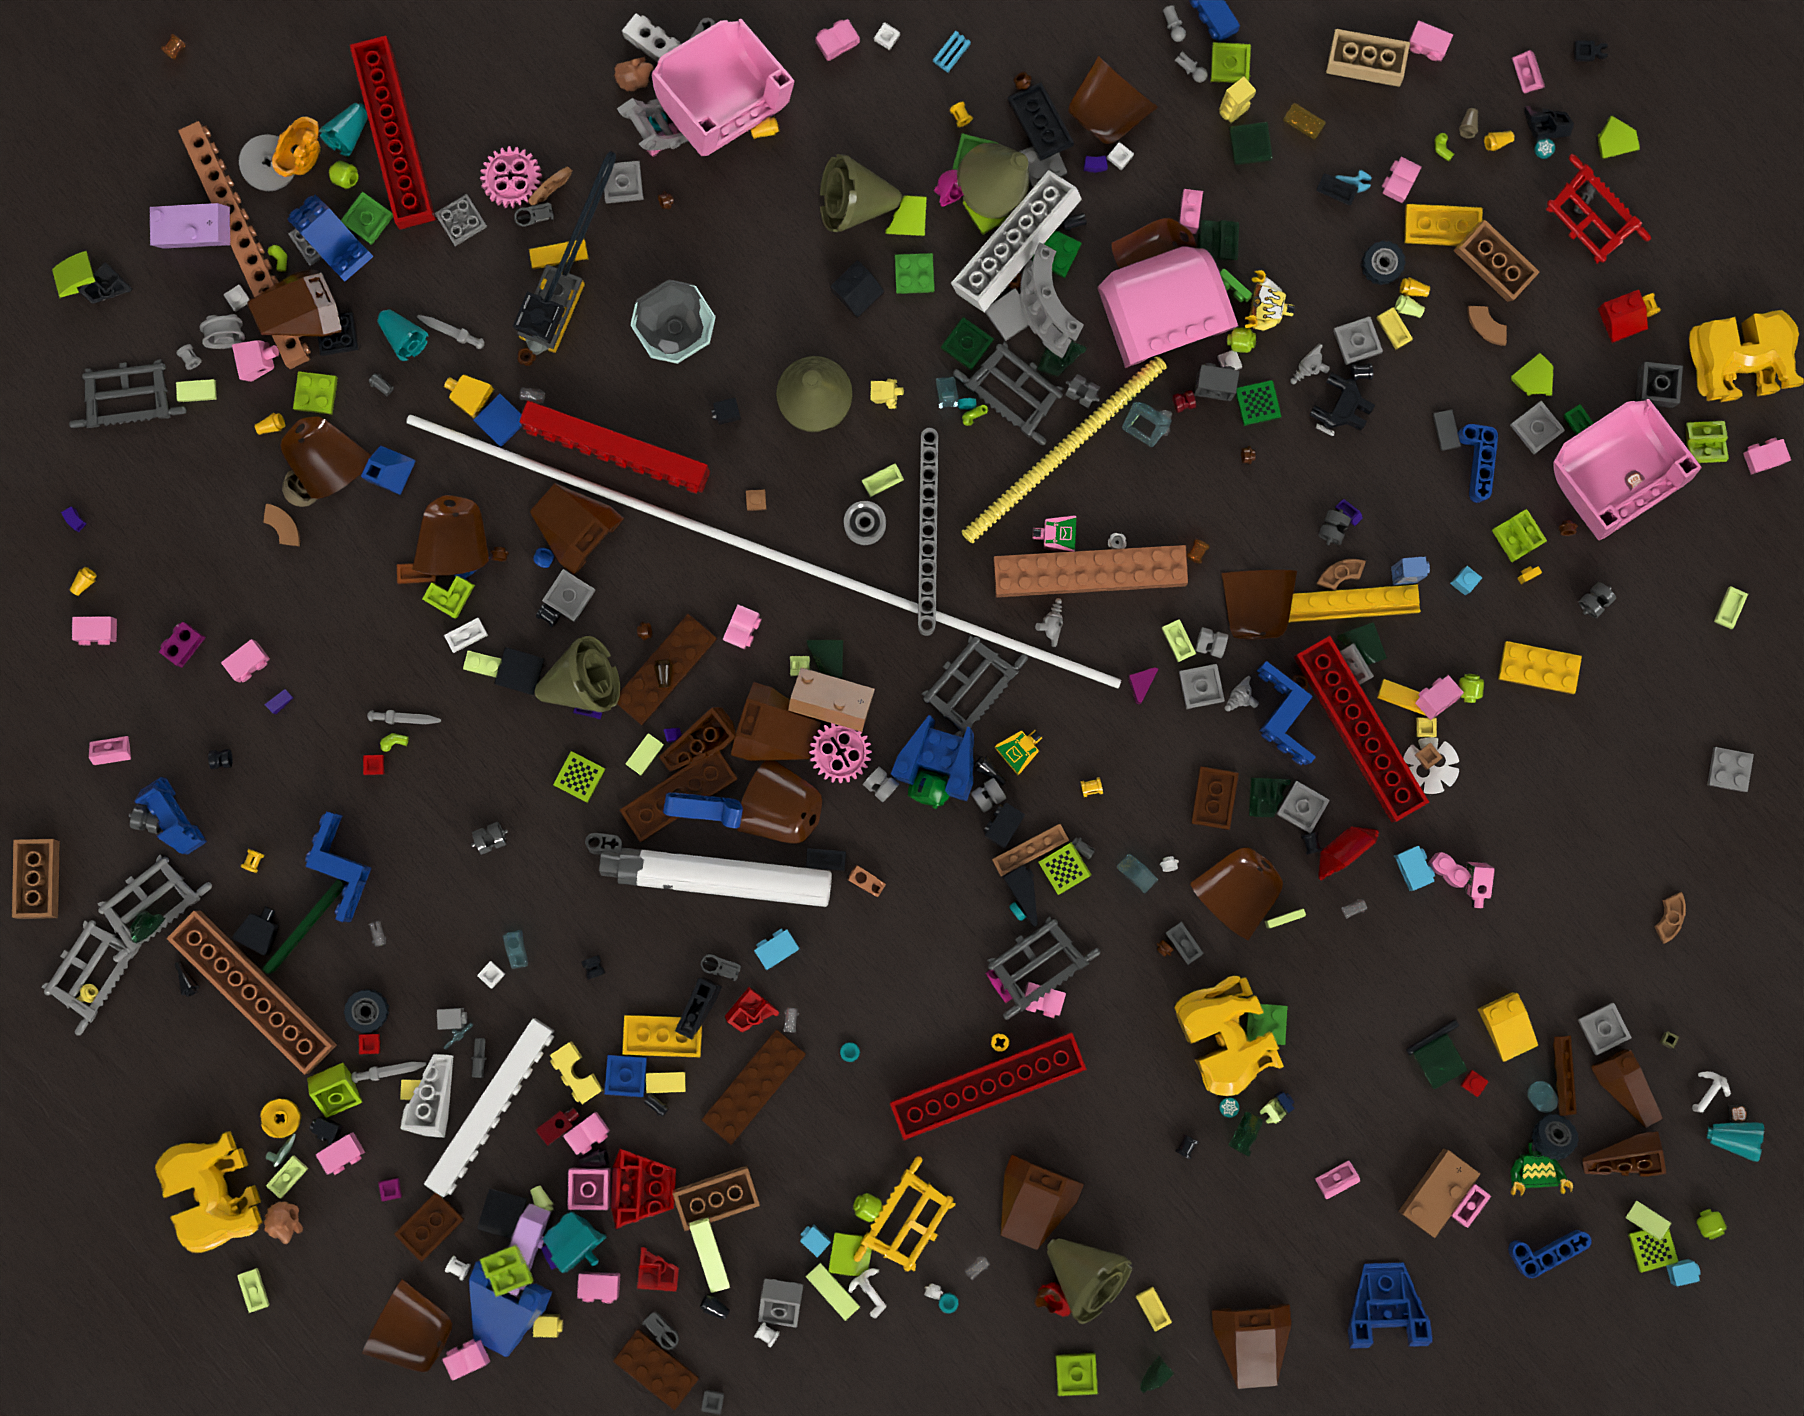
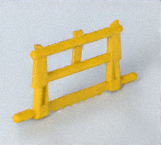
M917 1156L909 1167L910 1169L904 1171L900 1184L894 1187L895 1191L890 1193L891 1198L886 1200L887 1204L882 1206L883 1210L880 1211L879 1217L874 1219L875 1223L870 1225V1232H867L860 1242L862 1246L859 1247L854 1255V1261L859 1262L868 1247L883 1254V1258H889L903 1265L905 1271L911 1269L915 1271V1262L929 1239L934 1241L938 1236L934 1233L935 1229L947 1210L953 1208L956 1203H953L952 1196L945 1197L933 1188L930 1183L927 1185L914 1174L922 1163L921 1156ZM909 1185L921 1192L922 1196L891 1246L877 1239L876 1236ZM929 1198L939 1203L941 1207L926 1228L915 1222ZM910 1228H913L921 1233L922 1237L908 1258L897 1251Z

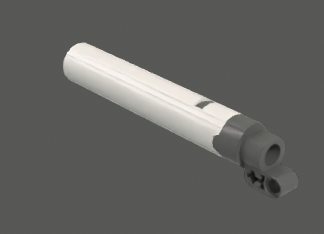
M591 833L585 839L588 851L592 854L601 855L599 866L601 876L618 877V884L826 907L829 903L832 873L827 870L623 848L621 839L616 835ZM593 840L600 841L597 847H591L590 843ZM616 842L617 846H615L614 849H611L613 843Z

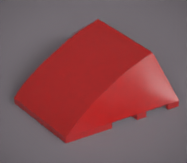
M1350 826L1321 851L1318 878L1323 880L1334 872L1347 867L1376 843L1380 832L1377 829Z
M620 1149L613 1165L611 1209L615 1228L617 1229L623 1225L637 1222L640 1219L674 1209L673 1190H675L676 1169Z

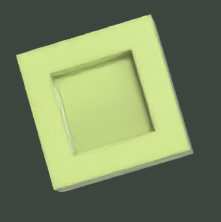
M790 656V676H798L801 668L810 670L809 656Z
M1276 1097L1270 1100L1260 1111L1261 1114L1265 1112L1269 1114L1270 1117L1266 1120L1267 1123H1277L1287 1114Z

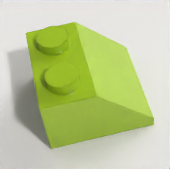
M344 1063L307 1078L309 1095L326 1118L362 1103L357 1087L351 1080V1073Z

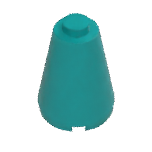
M361 103L352 104L320 128L319 132H322L320 135L321 139L334 151L337 148L342 151L341 155L349 156L368 119L366 107Z
M390 309L383 310L378 315L377 322L400 360L406 361L409 360L407 357L411 355L413 357L417 356L427 345L426 336L428 337V333L424 329Z
M1763 1123L1713 1124L1712 1128L1708 1127L1707 1139H1710L1711 1144L1751 1161H1759L1762 1150L1760 1147L1764 1137Z

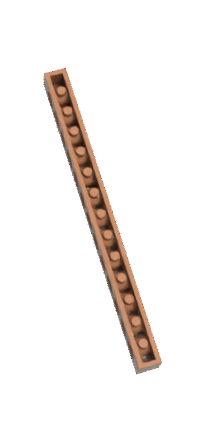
M197 121L178 131L211 203H219L234 208V212L230 214V245L254 297L279 283L275 275L272 276L270 272L272 266L269 260L264 259L262 255L265 251L261 243H257L255 236H257L255 229L252 225L249 226L247 222L249 216L246 210L240 207L239 203L242 201L238 193H234L232 189L234 183L229 175L226 176L224 172L227 168L223 160L218 159L217 153L219 151L215 143H211L209 139L211 133L208 127L203 126ZM204 141L203 146L197 148L198 143ZM212 158L209 164H204L206 159ZM219 174V178L212 181L213 176ZM227 191V194L220 198L221 192ZM242 224V228L239 231H235V227ZM245 241H250L249 246L242 247ZM257 257V262L250 264L251 259ZM261 274H265V278L262 281H258V277ZM272 335L281 357L289 369L311 360L308 355L311 353L306 342H302L300 338L302 336ZM296 341L295 347L289 349V343Z

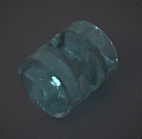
M1538 1081L1530 1086L1528 1098L1538 1111L1546 1113L1556 1108L1558 1096L1548 1083Z

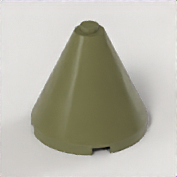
M984 143L971 149L961 160L957 172L958 187H961L966 204L983 217L999 219L1010 215L1029 192V165L1027 157L1021 152L998 143Z
M836 154L838 157L830 158L825 167L820 187V195L824 196L825 205L820 206L821 217L829 231L842 232L898 208L903 198L899 189L847 155Z
M819 356L805 357L793 362L781 375L777 385V402L782 415L794 427L807 432H821L822 430L835 427L845 418L852 403V386L848 375L836 362Z
M585 636L575 640L538 682L535 688V696L540 701L595 712H605L611 710V707L616 706L620 697L618 671L616 666L611 667L607 657L611 655L607 648L598 639L592 636Z
M1060 1238L1057 1240L1053 1239L1047 1246V1254L1072 1316L1081 1324L1091 1321L1103 1312L1100 1307L1107 1301L1111 1303L1117 1297L1132 1271L1130 1266L1132 1262L1122 1255Z

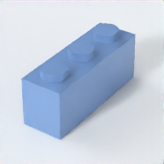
M1426 557L1402 558L1391 567L1393 586L1416 584L1427 577V573L1430 572V565L1428 561L1426 562Z

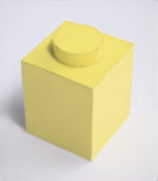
M542 1314L533 1325V1337H557L559 1332L563 1331V1320H560V1314Z

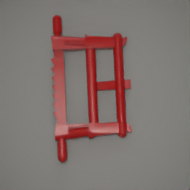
M1571 154L1569 160L1579 169V172L1570 183L1566 182L1565 187L1554 200L1547 202L1548 207L1546 208L1547 211L1554 212L1571 230L1568 235L1573 240L1578 237L1594 254V260L1597 264L1599 261L1605 262L1606 256L1617 246L1623 244V240L1635 230L1645 241H1649L1651 235L1641 227L1642 222L1629 213V209L1624 207V203H1620L1619 198H1615L1614 192L1610 193L1609 187L1605 188V183L1600 182V177L1593 175L1594 172L1587 164L1583 165L1576 155ZM1586 180L1626 221L1615 234L1575 192ZM1569 197L1587 215L1578 225L1560 208ZM1591 222L1609 239L1601 249L1583 232Z

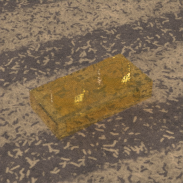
M1296 103L1292 105L1283 120L1314 140L1326 124L1325 121Z

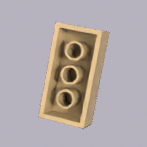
M1335 29L1326 73L1400 87L1404 77L1410 42Z

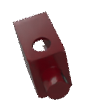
M573 1107L564 1114L562 1111H559L536 1129V1132L545 1144L549 1146L573 1127L571 1122L578 1118L579 1114ZM562 1120L564 1125L559 1129L555 1126V1123Z

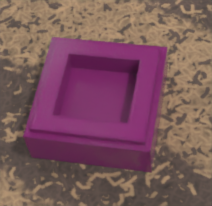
M399 1178L378 1182L381 1201L402 1197Z

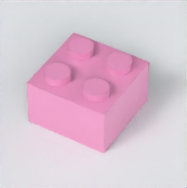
M611 1168L569 1169L568 1210H608L610 1208Z

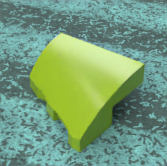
M903 196L899 209L893 215L894 219L890 227L886 229V234L925 235L927 197Z

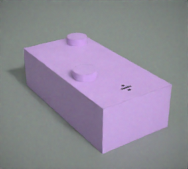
M219 203L150 207V245L159 248L230 245V207Z
M530 1203L520 1216L510 1247L518 1246L529 1270H531L538 1248H542L544 1244L542 1238L544 1237L543 1234L551 1211ZM525 1286L508 1293L517 1296L521 1290H524Z

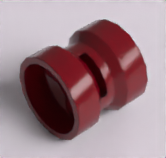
M1187 390L1183 394L1176 393L1172 395L1177 413L1183 412L1186 408H1196V401L1192 390Z

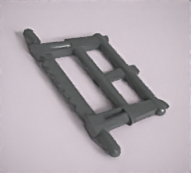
M1004 341L1003 345H996L997 350L984 363L980 364L982 367L970 379L958 369L953 371V375L965 383L964 386L973 393L976 392L980 400L984 399L985 404H990V407L995 408L997 413L1000 412L1002 417L1007 418L1008 422L1012 421L1013 426L1017 425L1020 427V430L1027 437L1032 436L1040 445L1047 443L1046 439L1034 430L1043 416H1047V412L1055 400L1063 397L1061 391L1064 388L1060 386L1055 387L1037 373L1035 369L1038 366L1033 362L1028 366L1008 350V345ZM1003 356L1024 371L1016 382L995 367ZM989 373H992L1036 408L1026 422L980 386ZM1029 377H1032L1050 392L1042 403L1021 387Z
M161 359L156 360L154 364L129 368L127 363H119L118 369L95 372L91 369H85L86 373L82 374V378L85 380L84 402H87L86 420H72L69 422V426L71 428L85 426L86 428L100 426V424L108 426L110 423L115 425L118 422L121 425L123 422L128 424L130 421L134 423L138 420L142 422L145 419L149 421L154 417L159 419L170 418V415L185 414L187 409L183 406L169 409L166 396L168 390L163 373L166 366L164 363H161ZM153 372L154 385L136 388L129 387L128 375ZM120 376L122 389L96 392L95 379ZM155 393L156 409L99 416L97 400Z
M970 636L968 639L969 644L952 664L947 661L943 666L946 669L944 674L929 691L926 690L922 693L924 696L923 701L925 703L930 702L943 715L944 719L947 717L959 729L955 735L963 737L967 727L972 728L973 723L980 720V716L985 715L984 711L989 709V705L994 704V699L999 698L998 694L1003 693V688L1008 687L1007 683L1009 680H1012L1019 673L1018 669L1028 660L1026 654H1022L1014 663V666L998 657V653L993 652L980 643L979 637L973 638ZM976 650L985 659L971 676L967 678L958 668L970 653ZM992 664L1004 676L965 720L953 708L988 666ZM953 675L964 684L946 704L936 694Z
M1050 917L1047 918L1044 926L1025 939L1022 936L1016 938L1017 944L997 959L990 958L987 960L989 962L988 968L995 971L1004 986V990H1008L1016 1006H1013L1003 1014L1004 1019H1010L1019 1010L1020 1012L1024 1011L1033 1001L1038 1002L1039 997L1044 998L1045 993L1049 994L1051 989L1055 990L1057 985L1062 984V981H1067L1068 976L1073 977L1075 971L1086 967L1089 964L1088 961L1100 955V949L1095 948L1083 957L1071 944L1073 941L1057 926L1058 921L1056 919L1051 920ZM1050 931L1058 943L1036 958L1029 945ZM1063 949L1073 964L1028 996H1025L1015 982ZM1023 950L1030 963L1010 976L1002 964Z

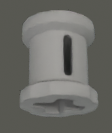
M190 344L183 346L177 351V355L185 362L187 370H191L201 363V359L195 355Z

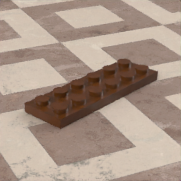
M687 614L620 691L617 704L643 726L714 644L717 638ZM670 659L671 664H673L670 687H659L654 670L655 660Z
M720 751L692 762L620 809V812L638 840L642 842L679 818L663 813L666 793L713 796L736 781L737 777Z
M776 1029L703 1117L702 1121L732 1145L804 1058L806 1053Z

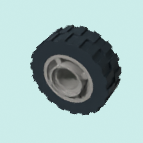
M1390 241L1376 242L1365 251L1362 257V272L1374 284H1389L1395 281L1403 272L1406 263L1404 260L1405 255L1397 244H1393ZM1384 259L1387 262V267L1381 266L1379 260Z

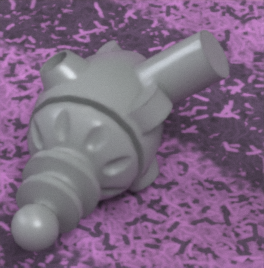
M1319 343L1301 360L1299 371L1296 370V374H1293L1294 378L1290 380L1292 384H1295L1297 380L1301 381L1300 379H1304V376L1318 374L1319 370L1324 373L1329 371L1330 367L1321 363L1322 354L1320 350L1323 347L1322 344Z
M1060 598L1055 600L1056 604H1053L1052 612L1043 618V623H1037L1035 626L1037 631H1045L1047 637L1051 639L1052 647L1057 646L1060 630L1063 625V617L1060 614L1062 612L1060 610L1062 608L1060 606L1062 603Z
M1250 676L1242 680L1231 692L1230 699L1225 706L1226 711L1233 710L1238 706L1246 707L1251 705L1253 708L1258 706L1259 702L1251 696Z

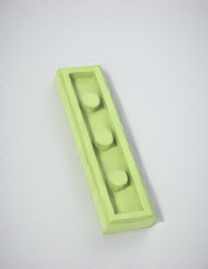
M709 1218L689 1223L711 1293L730 1288Z

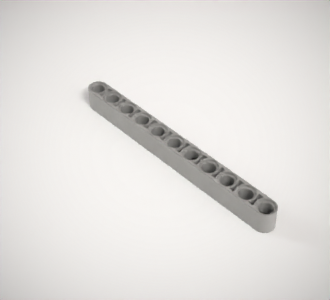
M933 428L923 430L920 444L918 631L925 636L931 635L936 625L938 433ZM932 435L934 441L927 442L924 437ZM930 453L934 456V459L928 461L924 458V455ZM926 472L933 473L934 477L932 479H926L924 477V474ZM929 490L934 495L931 498H926L923 493ZM930 509L934 514L927 517L923 514V511ZM925 528H931L933 530V534L925 535L923 533V530ZM929 546L933 549V552L925 554L922 549ZM925 565H930L933 571L925 573L922 568ZM930 584L933 589L930 592H925L922 586ZM930 603L932 609L925 611L922 608V604ZM925 621L930 622L932 628L925 630L921 624Z

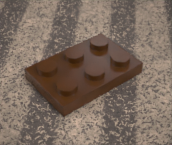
M1200 767L1191 824L1230 830L1239 773Z
M435 1193L394 1235L422 1262L464 1218L444 1197Z

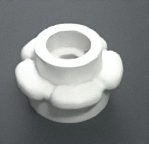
M1113 533L1108 540V546L1112 549H1124L1127 545L1125 542L1126 537L1123 534Z
M1173 856L1165 857L1160 866L1164 872L1174 871L1178 869L1177 863L1179 861L1177 859L1174 860Z
M930 1284L929 1287H925L924 1295L939 1300L941 1294H943L940 1291L941 1287L938 1285Z

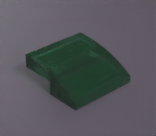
M1200 220L1197 248L1208 251L1214 260H1237L1239 222Z
M1447 1034L1413 1053L1434 1090L1467 1071L1463 1060Z

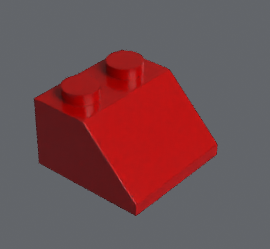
M1639 289L1607 301L1598 308L1612 343L1648 329L1646 305Z

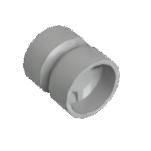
M1202 627L1195 651L1204 654L1210 652L1211 656L1222 658L1228 634L1221 632L1214 634L1213 630Z
M878 767L863 783L870 792H875V796L882 803L899 785L892 777L887 778V773L881 767Z
M994 778L984 783L983 788L978 787L971 792L983 813L993 808L994 803L999 804L1007 799ZM988 794L990 798L986 799L984 796Z

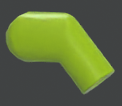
M1440 133L1434 140L1435 151L1449 162L1454 153L1446 148L1448 136L1445 133Z
M278 245L270 246L268 254L277 260L276 270L286 272L287 254Z
M981 405L965 412L962 416L963 424L972 425L973 419L988 412L987 406Z
M391 733L381 740L380 748L382 751L387 752L390 751L391 746L394 744L407 746L409 737Z

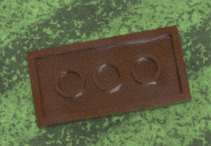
M637 1329L613 1360L615 1364L674 1411L699 1379L696 1374L639 1329Z

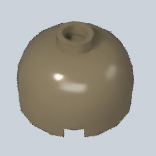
M291 470L287 473L282 484V492L285 499L290 504L298 507H307L315 503L317 499L310 497L294 471Z

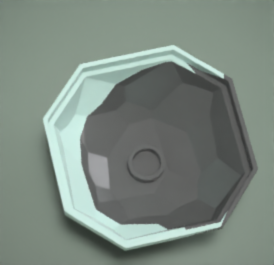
M668 279L636 299L631 327L651 358L678 364L710 344L716 317L696 285Z

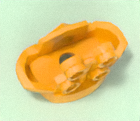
M301 117L280 134L275 149L276 152L272 157V166L276 173L283 177H289L293 174L304 175L314 166L320 153V145L317 141L319 134L317 121L309 117ZM295 145H298L293 154L291 152V148Z

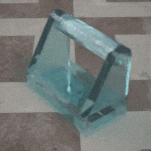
M1133 402L1122 429L1148 446L1153 447L1169 428L1172 420L1144 402ZM1139 415L1156 425L1151 438L1131 426Z

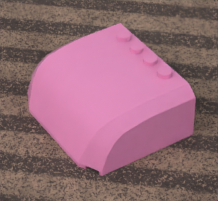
M742 19L735 22H728V20L719 21L661 56L655 70L652 72L653 87L662 108L701 156L710 155L766 118L779 112L789 102L794 85L793 78Z
M1183 246L1115 270L1097 287L1125 368L1200 339L1225 333L1238 326L1213 257L1205 249Z
M1646 399V401L1626 402L1565 442L1553 462L1555 477L1561 490L1598 540L1606 538L1686 485L1702 468L1649 399ZM1637 473L1640 475L1642 482L1632 488V485L1627 480L1631 475Z

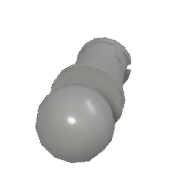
M1173 5L1163 9L1169 24L1167 27L1172 29L1171 37L1174 41H1182L1186 35L1185 30L1179 26L1182 24V21L1178 19L1175 7Z
M1181 52L1175 62L1180 64L1187 71V74L1192 72L1195 81H1205L1207 71L1203 67H1196L1198 62L1192 61L1184 52Z

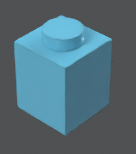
M1466 566L1450 584L1464 595H1467L1482 577Z
M815 1225L811 1228L807 1226L800 1234L802 1236L800 1242L816 1257L831 1243V1240Z
M1687 1259L1666 1266L1670 1282L1675 1286L1700 1281L1698 1276L1700 1275V1269L1695 1261Z

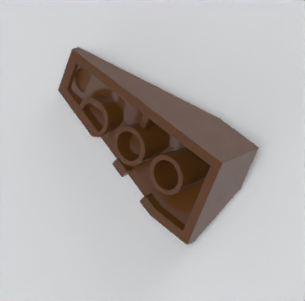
M712 707L664 751L659 758L669 771H674L718 752L736 738L733 721L722 707Z
M1623 1049L1591 1066L1599 1084L1620 1102L1645 1128L1663 1119L1644 1074L1631 1050Z
M1658 1131L1635 1135L1582 1158L1585 1174L1609 1175L1612 1172H1621V1176H1628L1629 1173H1639L1641 1177L1666 1174L1663 1149Z

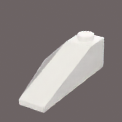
M433 1054L423 1073L419 1086L413 1092L414 1095L411 1101L404 1108L401 1122L402 1130L424 1136L445 1137L449 1115L453 1067L452 1055Z

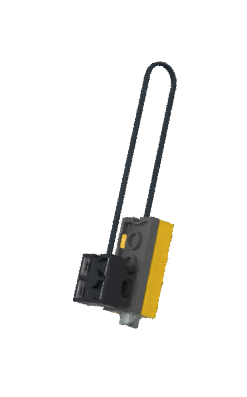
M612 151L608 152L603 160L558 269L546 265L535 293L527 291L514 321L513 328L518 331L517 334L520 339L526 341L528 348L533 354L537 355L545 350L556 353L585 285L582 278L569 274V271L613 170L616 154Z

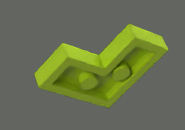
M456 576L448 591L435 583H431L422 600L453 618H457L475 585L460 576Z

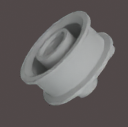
M236 314L227 316L210 315L206 318L207 320L200 324V331L204 333L202 342L205 347L212 349L230 348L233 344L242 343L245 340V334L241 332L242 320Z
M860 501L850 506L844 516V528L847 536L853 542L860 545H870L877 542L883 536L886 529V518L883 510L877 504L870 501ZM866 518L871 523L868 527H862L859 524L860 521Z

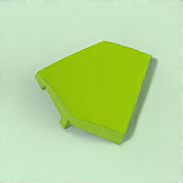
M1610 116L1608 123L1597 136L1599 138L1601 158L1640 150L1636 130L1617 118Z
M1539 353L1512 375L1511 380L1524 392H1527V396H1531V394L1552 396L1553 365Z

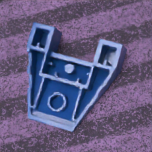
M476 1261L469 1279L474 1341L481 1340L483 1346L508 1357L522 1340L527 1330L534 1325L536 1319L545 1311L552 1291L538 1284L525 1286L520 1300L507 1293L496 1297L490 1279H486L481 1262Z
M1404 1263L1364 1264L1348 1325L1350 1348H1370L1373 1344L1372 1328L1406 1327L1408 1346H1429L1432 1342L1430 1320L1425 1314L1422 1302L1415 1292L1414 1285Z

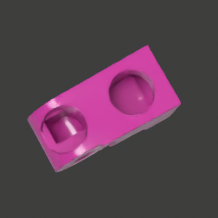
M987 971L985 974L1005 1003L1010 1001L1012 997L1007 989L1004 990V986L995 971Z

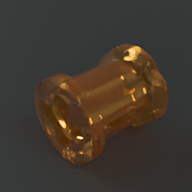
M172 34L169 42L165 47L162 46L161 50L175 60L176 54L186 44Z
M1195 539V544L1186 557L1195 563L1201 564V559L1210 546L1201 540Z

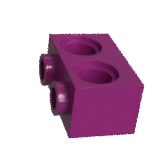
M185 622L175 626L172 631L173 634L169 639L163 641L159 651L160 654L181 668L206 638ZM189 631L190 638L184 641L183 635ZM177 646L178 653L172 656L171 651Z

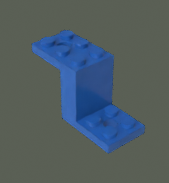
M316 195L308 197L304 201V205L299 209L293 210L287 219L344 282L374 257Z
M1265 661L1257 669L1258 676L1265 682L1270 681L1275 685L1274 689L1279 693H1286L1287 695L1259 730L1262 732L1261 736L1269 742L1274 741L1278 744L1277 748L1286 754L1288 752L1293 756L1292 759L1297 764H1310L1316 756L1285 732L1313 696Z
M326 811V814L322 815L319 822L320 830L313 837L312 843L314 845L312 851H309L306 855L305 862L307 864L305 867L349 882L342 891L343 900L336 907L335 915L337 916L335 919L341 922H351L371 867L329 852L342 816Z

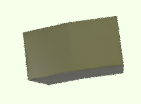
M1667 1031L1664 1032L1659 1043L1674 1049L1679 1037ZM1668 1037L1672 1038L1670 1043L1666 1041Z

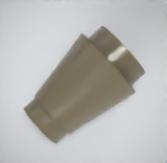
M1467 109L1459 127L1461 136L1473 138L1478 133L1477 109Z

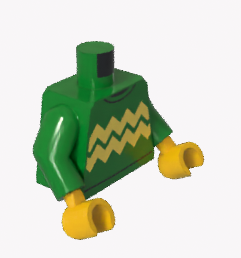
M1533 1142L1529 1143V1154L1519 1155V1159L1515 1161L1510 1170L1513 1185L1511 1189L1512 1195H1515L1516 1189L1520 1191V1196H1522L1525 1188L1559 1186V1184H1561L1560 1192L1565 1194L1564 1186L1569 1187L1571 1192L1573 1189L1572 1182L1568 1180L1558 1161L1543 1156L1541 1152H1538Z

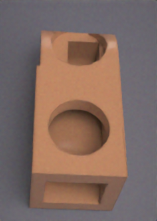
M857 865L854 866L847 878L848 881L876 897H879L886 885Z

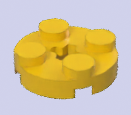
M283 1098L276 1099L267 1103L262 1109L260 1116L261 1126L269 1136L283 1138L292 1135L298 1129L302 1115L294 1102ZM284 1114L285 1121L278 1123L276 1115Z

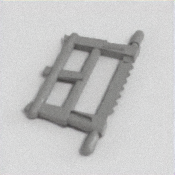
M161 855L157 857L156 863L135 880L132 876L126 880L128 885L107 902L98 903L100 906L99 913L105 914L114 928V932L119 933L127 946L113 957V960L119 962L129 952L131 954L136 952L144 941L149 942L150 937H155L156 932H161L162 927L166 928L167 924L172 923L174 918L178 919L180 913L184 914L188 906H192L200 901V896L208 892L212 888V884L210 882L205 883L195 893L183 881L184 877L180 876L168 864L169 858H162ZM161 869L169 880L151 895L147 896L140 885ZM174 886L184 900L138 937H135L126 924ZM134 891L142 902L120 918L112 907Z
M93 920L89 922L84 921L83 932L69 952L63 951L60 957L64 958V961L51 981L41 987L45 989V995L52 994L64 1003L67 1008L71 1007L84 1017L75 1029L76 1035H81L89 1024L88 1022L91 1023L98 1013L97 1009L99 1006H103V1001L107 1000L108 994L112 992V987H116V981H120V975H123L124 969L128 968V961L131 958L133 959L139 951L138 949L132 954L129 952L125 958L118 962L90 1006L75 998L109 945L119 952L127 947L123 940L116 937V934H111L97 927L96 922ZM144 930L139 931L136 937L143 933ZM92 934L102 942L87 964L77 958L76 955L89 935ZM72 963L81 968L83 972L69 993L57 987V984Z

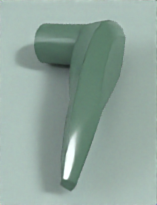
M293 1134L277 1154L267 1153L266 1159L274 1162V1167L286 1158L296 1134Z

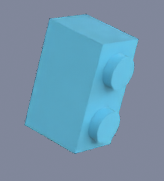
M1415 846L1394 855L1409 891H1414L1435 882L1433 879L1435 877L1434 871L1425 861L1427 856L1423 848L1420 849L1419 846Z
M781 928L772 934L774 936L773 939L769 941L764 939L756 944L758 948L754 951L766 970L800 949L788 929L784 931Z

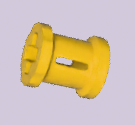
M959 102L950 108V113L954 114L958 127H963L973 120L972 116L967 113L964 102Z
M1654 293L1642 297L1646 305L1647 317L1661 311L1654 300Z
M1100 777L1092 781H1080L1083 797L1096 793L1103 794Z
M248 849L246 860L240 867L257 873L258 864L265 855Z
M997 1033L992 1037L991 1045L996 1051H1004L1008 1048L1009 1040L1004 1034ZM996 1038L1005 1039L1003 1047L995 1046Z

